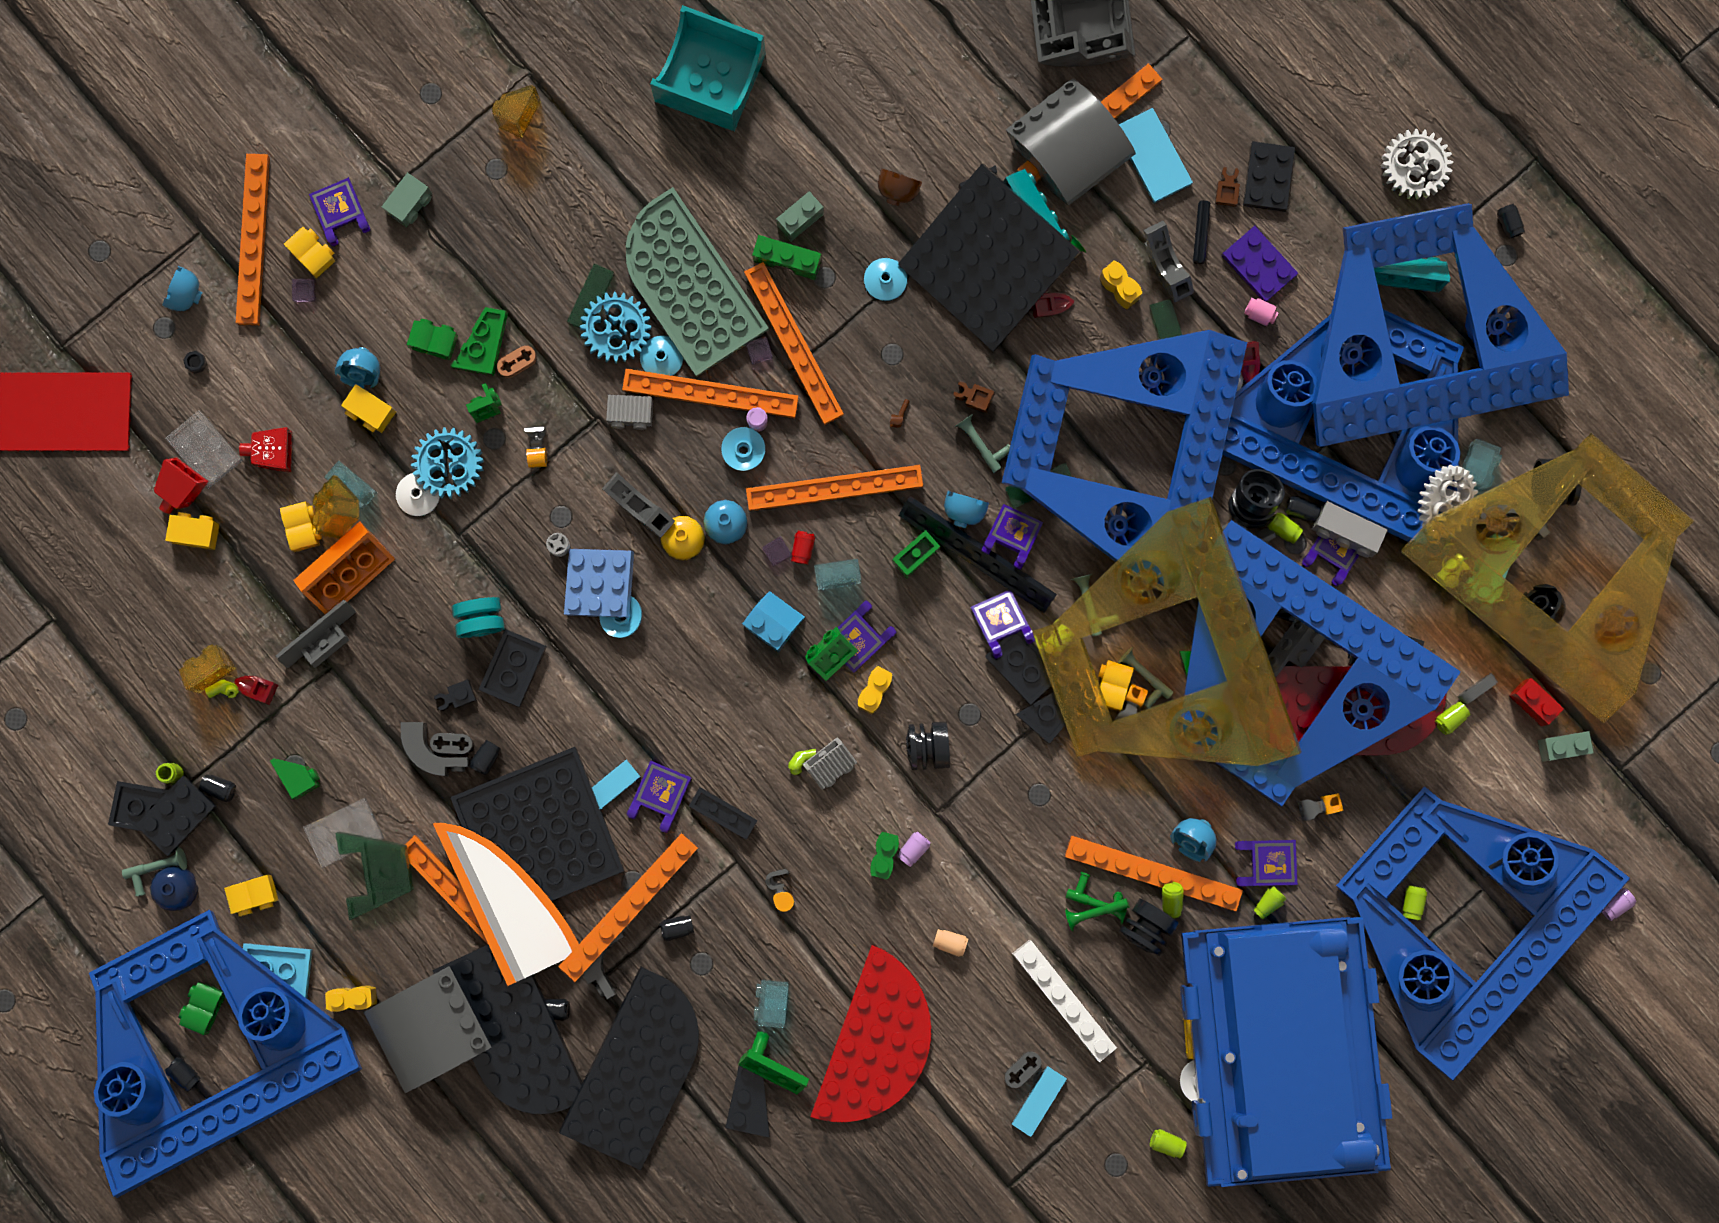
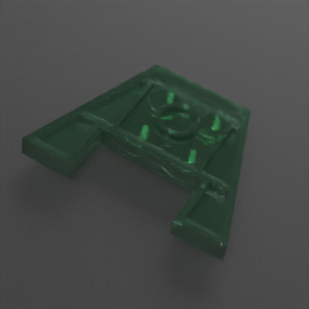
M340 831L336 832L339 855L361 852L367 895L346 898L349 921L414 889L407 845Z

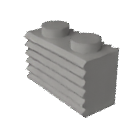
M608 395L606 421L608 424H611L612 428L623 429L625 425H633L634 429L645 430L647 426H652V397Z
M837 737L802 765L819 787L825 789V787H831L836 782V778H839L842 774L849 773L857 761Z

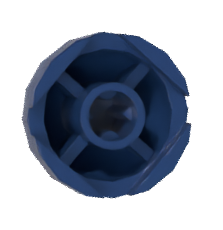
M179 866L167 867L158 872L152 879L150 892L153 901L160 908L168 911H179L189 907L196 899L198 885H196L194 874L188 869L182 870Z

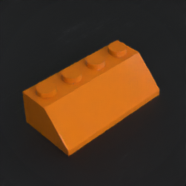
M359 521L293 581L315 606L324 614H327L342 600L348 602L391 564L395 558Z

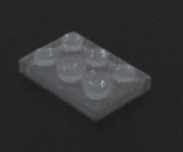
M200 410L165 438L191 469L209 481L206 485L207 488H211L243 461Z
M366 798L303 827L321 868H325L385 839Z

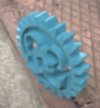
M616 292L613 293L612 298L605 293L604 300L597 296V304L590 301L591 310L585 308L584 313L587 316H581V321L586 323L580 325V330L586 331L581 334V338H588L584 343L585 347L592 345L590 353L598 351L597 358L600 359L605 355L606 362L609 361L610 357L614 358L615 363H617L618 357H621L626 362L627 355L634 359V351L641 353L642 350L639 346L647 345L643 338H650V334L645 332L651 330V325L645 324L650 320V317H643L646 313V308L639 310L641 302L633 304V296L626 300L625 293L620 298L617 297ZM602 305L604 306L605 315H608L610 309L618 308L621 314L618 317L609 315V321L604 320L606 329L603 332H597L594 329V325L601 323V317L592 315L600 313ZM611 323H612L614 326H616L617 324H619V325H620V326H619V331H618L617 329H615L614 331H612V330H611V328H612ZM633 323L636 325V331L630 332V339L638 340L630 343L629 350L625 340L622 341L619 347L611 346V339L618 338L621 340L622 334H627L626 324Z
M443 427L442 434H439L435 429V436L432 437L427 433V441L419 440L422 447L414 448L418 455H412V458L417 462L412 463L411 466L413 469L418 470L414 471L413 475L414 477H420L417 483L419 485L424 484V491L431 488L430 493L432 496L438 491L440 498H443L444 494L447 493L448 497L452 499L454 492L461 497L460 490L463 489L468 493V485L476 486L473 479H481L477 472L483 471V467L478 464L483 463L484 460L477 456L481 455L482 451L481 449H476L478 446L476 441L470 443L472 441L471 435L464 438L465 433L463 430L457 435L455 428H452L451 432L448 433L446 428ZM438 440L445 443L450 441L449 444L452 450L458 447L463 448L462 454L458 456L453 455L451 450L448 449V457L451 461L449 463V472L457 487L451 484L445 485L446 482L442 476L439 479L432 478V474L437 470L442 471L444 476L447 477V469L444 465L446 463V454L441 442ZM433 450H441V454L438 457L433 458L430 456ZM457 469L465 470L461 477L454 476V472Z

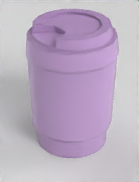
M757 407L747 413L746 420L751 429L760 432L766 428L768 417L763 409Z
M918 831L914 832L897 856L911 867L929 849L931 842Z
M1622 888L1602 913L1609 921H1612L1634 907L1636 899L1628 889Z

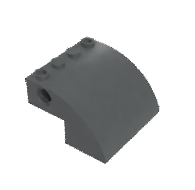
M1031 0L1037 56L1040 64L1079 67L1104 64L1136 56L1129 0Z
M1074 78L1066 82L1056 92L1049 95L1039 105L1032 108L1027 114L1006 129L1013 148L1037 168L1043 185L1068 206L1136 154L1131 142L1110 112L1089 90Z
M450 966L363 1012L404 1093L427 1083L492 1048Z

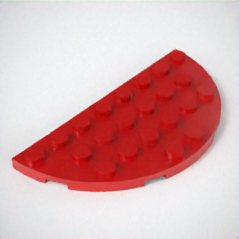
M871 945L813 1107L810 1116L812 1118L830 1122H852L880 1114L900 1101L909 1092L919 1078L926 1063L931 1042V1020L923 991L911 972L899 960L874 945Z

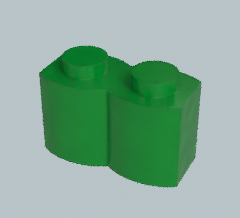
M426 319L414 320L406 345L411 350L451 360L458 335L454 328L448 325L437 327L433 326L432 321Z
M882 832L876 842L877 854L874 856L870 866L871 876L886 880L890 877L893 870L892 857L896 854L899 846L897 835Z
M198 982L197 985L191 987L188 993L190 1000L187 1007L183 1006L178 1018L181 1019L179 1025L202 1035H208L225 999V995L218 988Z

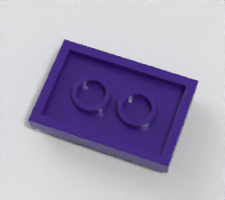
M1253 226L1221 255L1260 299L1265 302L1298 275V272L1256 226Z

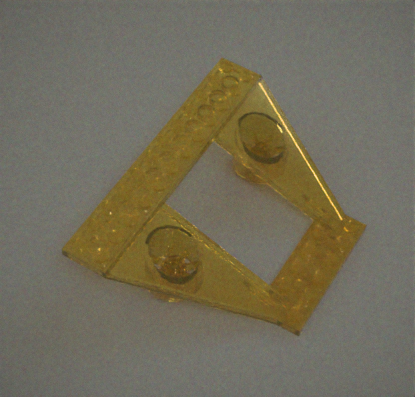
M1590 433L1576 449L1433 517L1401 551L1601 722L1605 723L1637 692L1676 540L1694 521L1594 434ZM1577 484H1580L1644 540L1601 593L1592 599L1583 615L1567 632L1502 576ZM1498 505H1507V507L1502 510ZM1513 508L1519 517H1507L1506 514ZM1484 512L1486 514V519H1479L1481 514ZM1508 522H1517L1513 531L1507 527ZM1477 524H1486V528L1480 534L1476 529ZM1503 530L1509 533L1505 537L1499 538L1498 532ZM1489 531L1495 532L1496 539L1488 538L1485 535ZM1615 605L1624 607L1621 610H1619L1618 607H1616ZM1630 608L1635 613V617H1625L1623 614ZM1626 622H1634L1629 630L1624 627ZM1603 623V627L1596 632L1595 624ZM1607 630L1612 632V637H1606L1602 635ZM1620 630L1625 632L1623 635L1616 637V632Z
M1211 497L1166 512L1053 624L1032 631L1077 757L1101 751L1260 766L1295 756L1302 752ZM1142 560L1152 562L1150 567L1145 569ZM1136 562L1139 568L1138 573L1132 571V567ZM1155 565L1160 569L1162 574L1157 575L1156 572L1153 571ZM1163 576L1164 587L1158 584L1159 577ZM1156 588L1162 591L1159 598H1155L1152 589ZM1147 591L1149 598L1141 596L1142 593ZM1198 597L1227 681L1112 721L1083 637ZM1195 710L1205 712L1203 718H1198ZM1187 711L1191 713L1193 719L1191 722L1184 719ZM1209 715L1215 723L1210 724L1206 720L1207 716ZM1183 724L1188 726L1185 732L1183 730ZM1217 726L1218 736L1211 733L1212 727ZM1208 737L1216 741V744L1207 745L1206 738Z

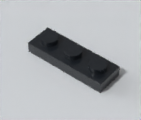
M699 787L689 804V807L746 840L758 821Z

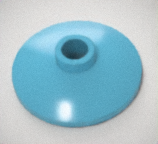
M881 258L868 266L864 275V284L872 297L881 301H890L896 299L904 292L907 285V274L898 265L899 262L890 258ZM888 274L890 279L885 281L882 279V275Z
M668 336L653 337L641 349L640 362L645 372L673 376L680 370L683 364L682 355ZM659 352L665 353L663 359L657 358Z
M740 427L733 429L725 436L722 442V456L725 462L733 469L739 471L751 470L757 467L764 458V440L757 431L751 428ZM742 447H746L748 449V452L746 454L740 453V449Z
M631 596L629 618L622 621L621 617H600L601 626L607 634L613 637H628L640 626L642 609L638 601Z

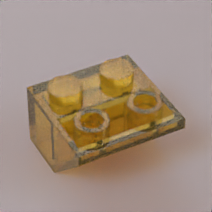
M333 475L324 483L318 493L314 494L313 506H315L313 524L315 525L316 534L340 539L359 520V499L338 476Z

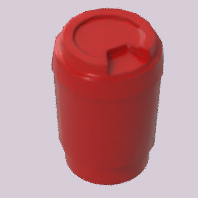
M797 531L794 536L791 561L808 565L814 547L815 534Z

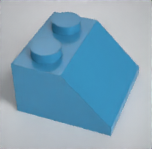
M769 591L753 608L742 625L774 650L780 652L805 617Z

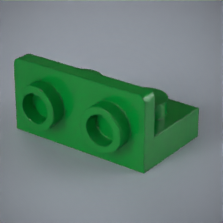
M486 383L482 384L486 397H475L470 401L471 403L466 404L470 415L476 423L501 414L499 406L502 405L501 400L494 388H489Z
M835 627L824 634L822 641L809 648L805 658L808 664L827 681L858 650L841 633L840 629Z

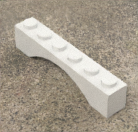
M1028 940L1012 953L1098 1062H1101L1117 1049L1031 940Z

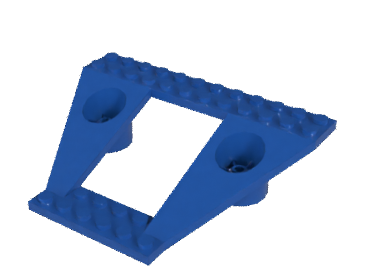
M1472 204L1456 205L1343 228L1345 250L1328 331L1321 347L1322 359L1313 398L1316 445L1321 447L1569 395L1567 352L1473 227ZM1454 252L1468 312L1465 327L1468 336L1475 343L1480 368L1400 384L1374 268ZM1504 305V307L1498 313L1497 307ZM1508 311L1510 314V318L1505 317ZM1491 334H1493L1492 342L1488 338ZM1359 335L1355 342H1352V336ZM1365 340L1366 347L1362 348L1360 344ZM1363 352H1366V353H1365V356H1364V358H1363V360H1362V359H1361L1362 354H1363ZM1360 361L1361 363L1354 368V364ZM1346 363L1349 366V371H1343L1342 369Z
M1383 309L1394 360L1426 374L1425 379L1458 373V362L1464 346ZM1330 314L1236 392L1222 455L1252 469L1271 472L1282 483L1324 503L1328 501L1388 529V533L1443 558L1452 536L1439 537L1427 532V528L1422 527L1423 521L1419 520L1422 513L1418 512L1422 504H1419L1418 501L1423 499L1420 492L1426 491L1424 483H1430L1429 476L1435 477V471H1441L1439 463L1442 464V467L1447 468L1449 465L1459 466L1458 418L1402 430L1378 481L1299 444L1313 414V398L1322 359L1321 347L1327 335ZM1359 335L1352 336V340L1355 341ZM1365 340L1362 341L1361 345L1366 346ZM1448 486V487H1447V489H1451V490L1457 491V488H1456V487H1453V486ZM1441 511L1438 512V515H1442L1445 517H1448L1449 515Z
M1205 330L1056 361L1036 354L1032 355L1002 483L1022 489L1147 587L1180 597L1190 598L1247 342L1212 330ZM1146 358L1151 359L1149 367H1147L1144 361ZM1156 363H1157V365L1159 364V366H1160V368H1161L1160 370L1155 367V366H1156ZM1160 384L1164 385L1161 391L1158 388ZM1069 388L1186 415L1167 499L1050 472ZM1114 505L1117 506L1115 515L1111 511ZM1122 510L1126 513V517L1121 515ZM1126 531L1129 532L1127 539L1124 536ZM1116 536H1118L1122 544L1115 542Z
M1231 520L1205 557L1182 712L1169 731L1282 807L1294 788L1434 711L1461 671ZM1224 603L1226 612L1223 614L1214 609L1216 606ZM1228 603H1234L1239 608L1236 612L1230 611ZM1243 608L1249 617L1241 618L1238 612ZM1280 608L1357 658L1289 756H1286L1214 707V704ZM1211 612L1220 618L1218 623H1210ZM1231 620L1233 622L1232 625H1229L1227 621ZM1251 621L1250 632L1240 627L1242 622ZM1219 626L1221 634L1218 636L1212 627ZM1238 630L1246 636L1235 640L1234 632ZM1223 634H1231L1232 640H1226L1221 637ZM1356 691L1357 700L1352 702L1346 698L1347 693ZM1360 691H1366L1371 693L1368 699H1361ZM1373 696L1378 699L1380 706L1373 707L1370 702ZM1343 701L1351 705L1350 711L1343 712ZM1360 707L1364 709L1363 713L1359 711ZM1382 709L1381 720L1373 716L1374 710ZM1350 714L1353 720L1351 724L1346 720L1345 715ZM1371 719L1379 725L1368 729L1366 720ZM1355 722H1362L1364 729H1358L1353 727Z
M1423 787L1340 880L1336 887L1355 903L1360 917L1363 918L1366 932L1416 1050L1450 1080L1454 1081L1627 884L1630 878L1591 848L1442 801L1426 787ZM1443 835L1449 838L1481 869L1485 870L1496 883L1533 916L1530 922L1477 982L1468 976L1387 901V898ZM1530 844H1534L1535 846L1539 847V850L1537 851L1534 848H1530ZM1527 845V849L1523 853L1517 849L1519 846ZM1512 851L1520 856L1519 860L1507 861ZM1544 851L1549 858L1541 859L1540 853ZM1503 858L1501 865L1492 870L1488 867ZM1527 860H1533L1534 863H1533V862L1528 863V862H1526V861H1527ZM1542 863H1551L1552 869L1550 873L1541 868ZM1509 865H1519L1521 870L1515 875ZM1539 871L1545 876L1543 879L1534 881L1533 873ZM1525 872L1531 875V881L1523 880L1519 877ZM1424 961V967L1419 970L1413 966L1417 962ZM1426 961L1433 962L1437 965L1434 969H1432L1431 967H1427ZM1441 967L1448 976L1438 977L1435 972ZM1409 968L1417 973L1415 978H1405ZM1424 977H1429L1431 979L1430 982L1428 980H1426L1425 982L1422 980ZM1449 980V985L1445 992L1437 986L1438 981ZM1406 982H1416L1417 988L1412 994L1406 988ZM1420 989L1427 991V999H1420L1415 995ZM1436 989L1442 994L1438 998L1430 999L1429 991Z
M211 910L89 972L96 996L98 1080L94 1089V1099L99 1113V1152L113 1197L118 1198L362 1069L347 1029L222 933L215 914ZM208 961L238 1020L239 1027L246 1036L262 1070L183 1111L129 1002ZM282 999L284 1005L277 1009L278 1002ZM285 1012L284 1020L281 1019V1013ZM271 1029L272 1033L264 1036L266 1030ZM138 1074V1076L140 1077V1081L137 1083H133ZM126 1104L128 1109L121 1111L123 1105Z

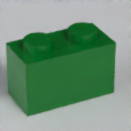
M925 530L892 559V563L907 579L940 550V545Z

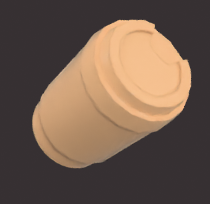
M938 929L933 947L960 957L964 955L968 939L964 935Z

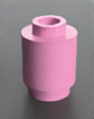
M1251 298L1244 314L1248 315L1249 319L1268 326L1269 323H1274L1278 312L1275 311L1276 306L1259 298Z

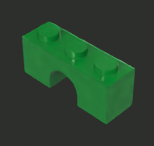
M758 235L752 254L753 262L760 264L764 262L765 266L772 268L775 265L783 266L794 271L795 275L816 280L822 261L821 253Z

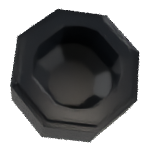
M197 351L187 353L183 359L185 368L194 374L203 372L207 366L205 356Z

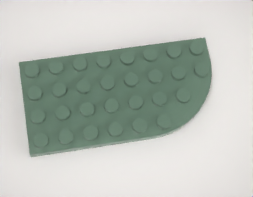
M673 187L652 200L640 211L628 233L626 241L628 272L636 289L697 378L769 331V328Z

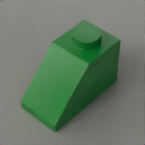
M275 758L270 760L292 799L298 800L320 786L317 781L320 777L314 768L310 769L308 766Z

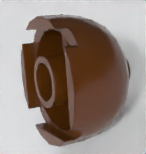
M881 168L878 178V189L881 195L887 198V203L899 206V203L913 201L922 185V182L883 168Z

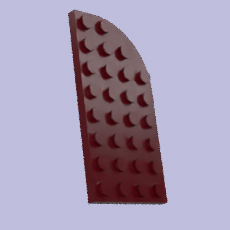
M1284 666L1277 677L1272 676L1268 672L1269 744L1283 754L1290 755L1351 667L1303 666L1301 668L1299 666ZM1356 691L1347 693L1346 698L1355 702L1357 700ZM1360 691L1361 699H1368L1371 693ZM1446 695L1434 711L1353 756L1392 755L1415 747L1425 740L1437 726L1435 720L1444 711ZM1373 696L1370 700L1373 707L1380 706L1378 699ZM1343 701V712L1350 711L1351 705ZM1360 707L1359 711L1363 713L1364 709ZM1382 709L1374 710L1373 716L1381 720ZM1350 714L1345 715L1346 720L1351 724L1353 720ZM1371 719L1366 720L1368 729L1379 725ZM1355 722L1353 727L1358 729H1364L1362 722Z

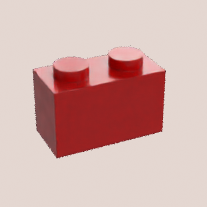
M1532 678L1523 680L1509 695L1540 726L1549 725L1564 710Z

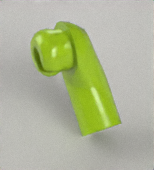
M220 680L205 688L209 698L219 693L228 696V698H234L239 692L238 686L227 680Z
M816 749L796 752L788 764L790 773L799 775L802 772V764L816 754Z

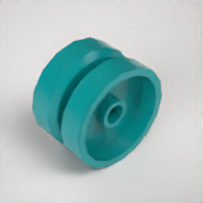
M498 597L467 600L451 606L453 618L463 620L455 625L457 638L481 637L505 630L504 618L495 615L502 610L501 601Z

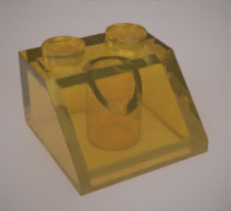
M533 85L503 94L499 101H495L492 107V114L500 129L521 139L523 138L541 103L536 87Z
M213 644L209 645L201 651L203 654L197 658L192 657L183 663L184 667L179 669V673L186 690L201 693L205 688L213 685L236 669L223 647Z

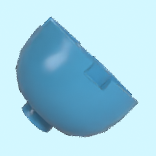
M178 266L167 290V298H164L162 306L174 311H185L190 309L193 303L198 304L202 292L199 291L200 283L196 275Z
M366 348L349 349L339 357L335 367V375L339 374L341 376L340 381L354 387L357 384L364 389V385H371L370 388L378 384L380 363L377 357Z
M947 491L944 504L947 516L955 520L953 525L966 528L967 524L975 525L984 518L989 506L988 502Z
M721 500L712 504L706 511L703 521L708 536L715 542L725 545L741 539L746 532L748 524L743 508L734 501Z
M1186 819L1180 822L1170 835L1173 845L1177 842L1181 846L1178 850L1182 854L1198 862L1202 859L1207 861L1216 847V835L1210 823L1203 819Z

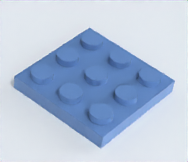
M569 549L564 615L629 618L634 552L625 550Z

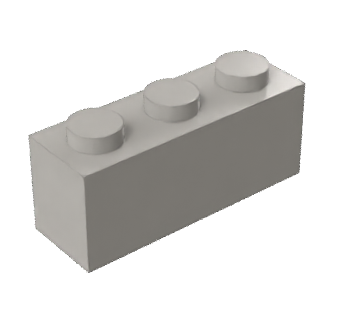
M1328 501L1321 507L1319 516L1312 527V530L1316 531L1318 536L1325 539L1331 538L1337 541L1336 543L1344 548L1350 547L1356 550L1357 554L1366 558H1372L1378 553L1388 530Z

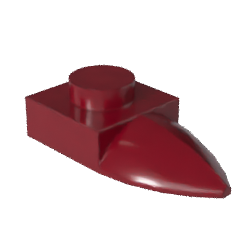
M1061 293L1044 294L1033 306L1034 318L1062 313L1073 305L1074 300Z
M1257 341L1247 342L1241 369V375L1246 383L1260 372L1259 342Z
M251 675L239 677L234 681L242 694L267 705H270L278 688V685L274 682Z

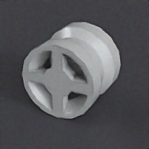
M554 533L548 537L546 546L552 555L562 557L569 552L570 542L563 534Z

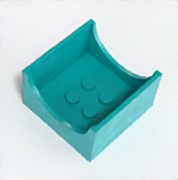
M682 5L678 30L670 54L659 76L656 79L652 78L650 83L654 101L735 132L766 55L764 36Z

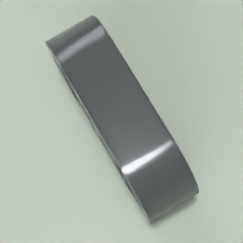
M1490 673L1457 697L1461 703L1467 705L1496 685L1498 681Z
M437 733L431 738L430 747L433 751L441 754L464 755L472 751L474 742L470 736L465 734ZM440 737H442L443 741L450 742V746L444 745L439 750V746L435 745V742L439 741ZM462 738H465V742H468L469 745L461 751V747L454 746V742H462Z
M1028 1051L1017 1059L1004 1074L1007 1085L1011 1088L1022 1086L1041 1067L1040 1056L1033 1051ZM1035 1056L1037 1058L1034 1061L1036 1066L1032 1067L1030 1065L1024 1070L1022 1067L1027 1064L1026 1057L1033 1058ZM1021 1069L1023 1072L1018 1076L1020 1081L1018 1083L1015 1081L1010 1083L1011 1077L1009 1074L1011 1072L1016 1074Z

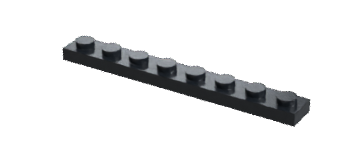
M910 496L898 516L922 532L926 530L934 540L1041 612L1045 613L1056 597V593L1022 570L1014 567L1013 564L992 550L990 554L982 552L983 544Z

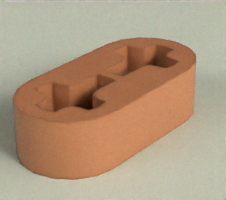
M522 346L498 361V372L505 378H512L534 365L537 355L532 347ZM523 352H527L528 354L532 353L529 356V361L523 359L518 362V360L523 358ZM516 362V364L511 366L512 371H502L505 368V363L511 365Z

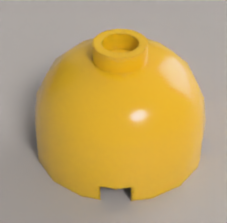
M688 516L673 518L675 522L661 537L663 549L669 556L677 560H688L698 555L705 541L701 525Z

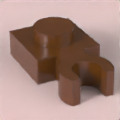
M1224 167L1221 172V177L1224 181H1218L1215 204L1236 207L1240 184L1234 183V181L1238 177L1239 170L1235 168L1234 175L1229 176L1226 173L1227 167Z
M959 382L958 386L964 389V392L961 394L954 392V397L957 400L967 399L966 406L987 413L995 392L976 384L970 389L966 383Z

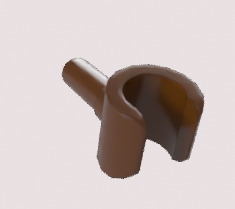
M908 399L904 400L899 415H891L890 427L900 428L902 426L903 416L910 402Z

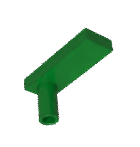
M757 1032L752 1048L740 1058L738 1065L798 1095L807 1087L809 1078L763 1056L769 1035L765 1032Z

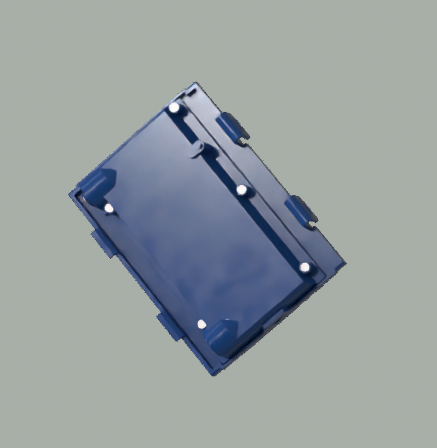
M1341 917L1194 930L1193 932L1181 933L1186 983H1190V987L1180 986L1182 1013L1184 1020H1190L1197 1096L1199 1099H1202V1103L1192 1100L1195 1134L1202 1137L1207 1186L1227 1187L1379 1173L1378 1171L1391 1170L1385 1119H1392L1389 1084H1381L1372 1003H1379L1376 968L1368 969L1363 918Z

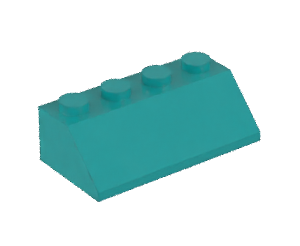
M1023 169L1004 179V183L1068 241L1070 240L1067 232L1064 229H1060L1057 223L1059 220L1053 210L1050 211L1047 207L1045 195L1042 191L1039 192L1035 186L1036 180L1031 173H1027L1026 169Z
M1437 257L1374 268L1377 285L1439 293L1450 282L1447 262L1440 261V258Z

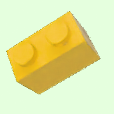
M355 384L341 405L346 410L345 415L354 421L359 418L364 422L362 426L373 433L375 430L382 433L396 413L391 406Z
M178 512L177 516L170 515L165 541L176 545L215 550L220 524L213 521V517L200 515L199 519L191 518V514Z

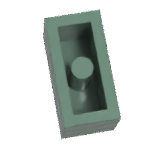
M407 172L381 207L385 213L407 228L409 224L415 222L422 206L425 207L430 202L432 192L428 186Z
M809 191L776 218L777 227L790 241H793L824 215V207Z
M1589 731L1537 740L1542 762L1594 753Z

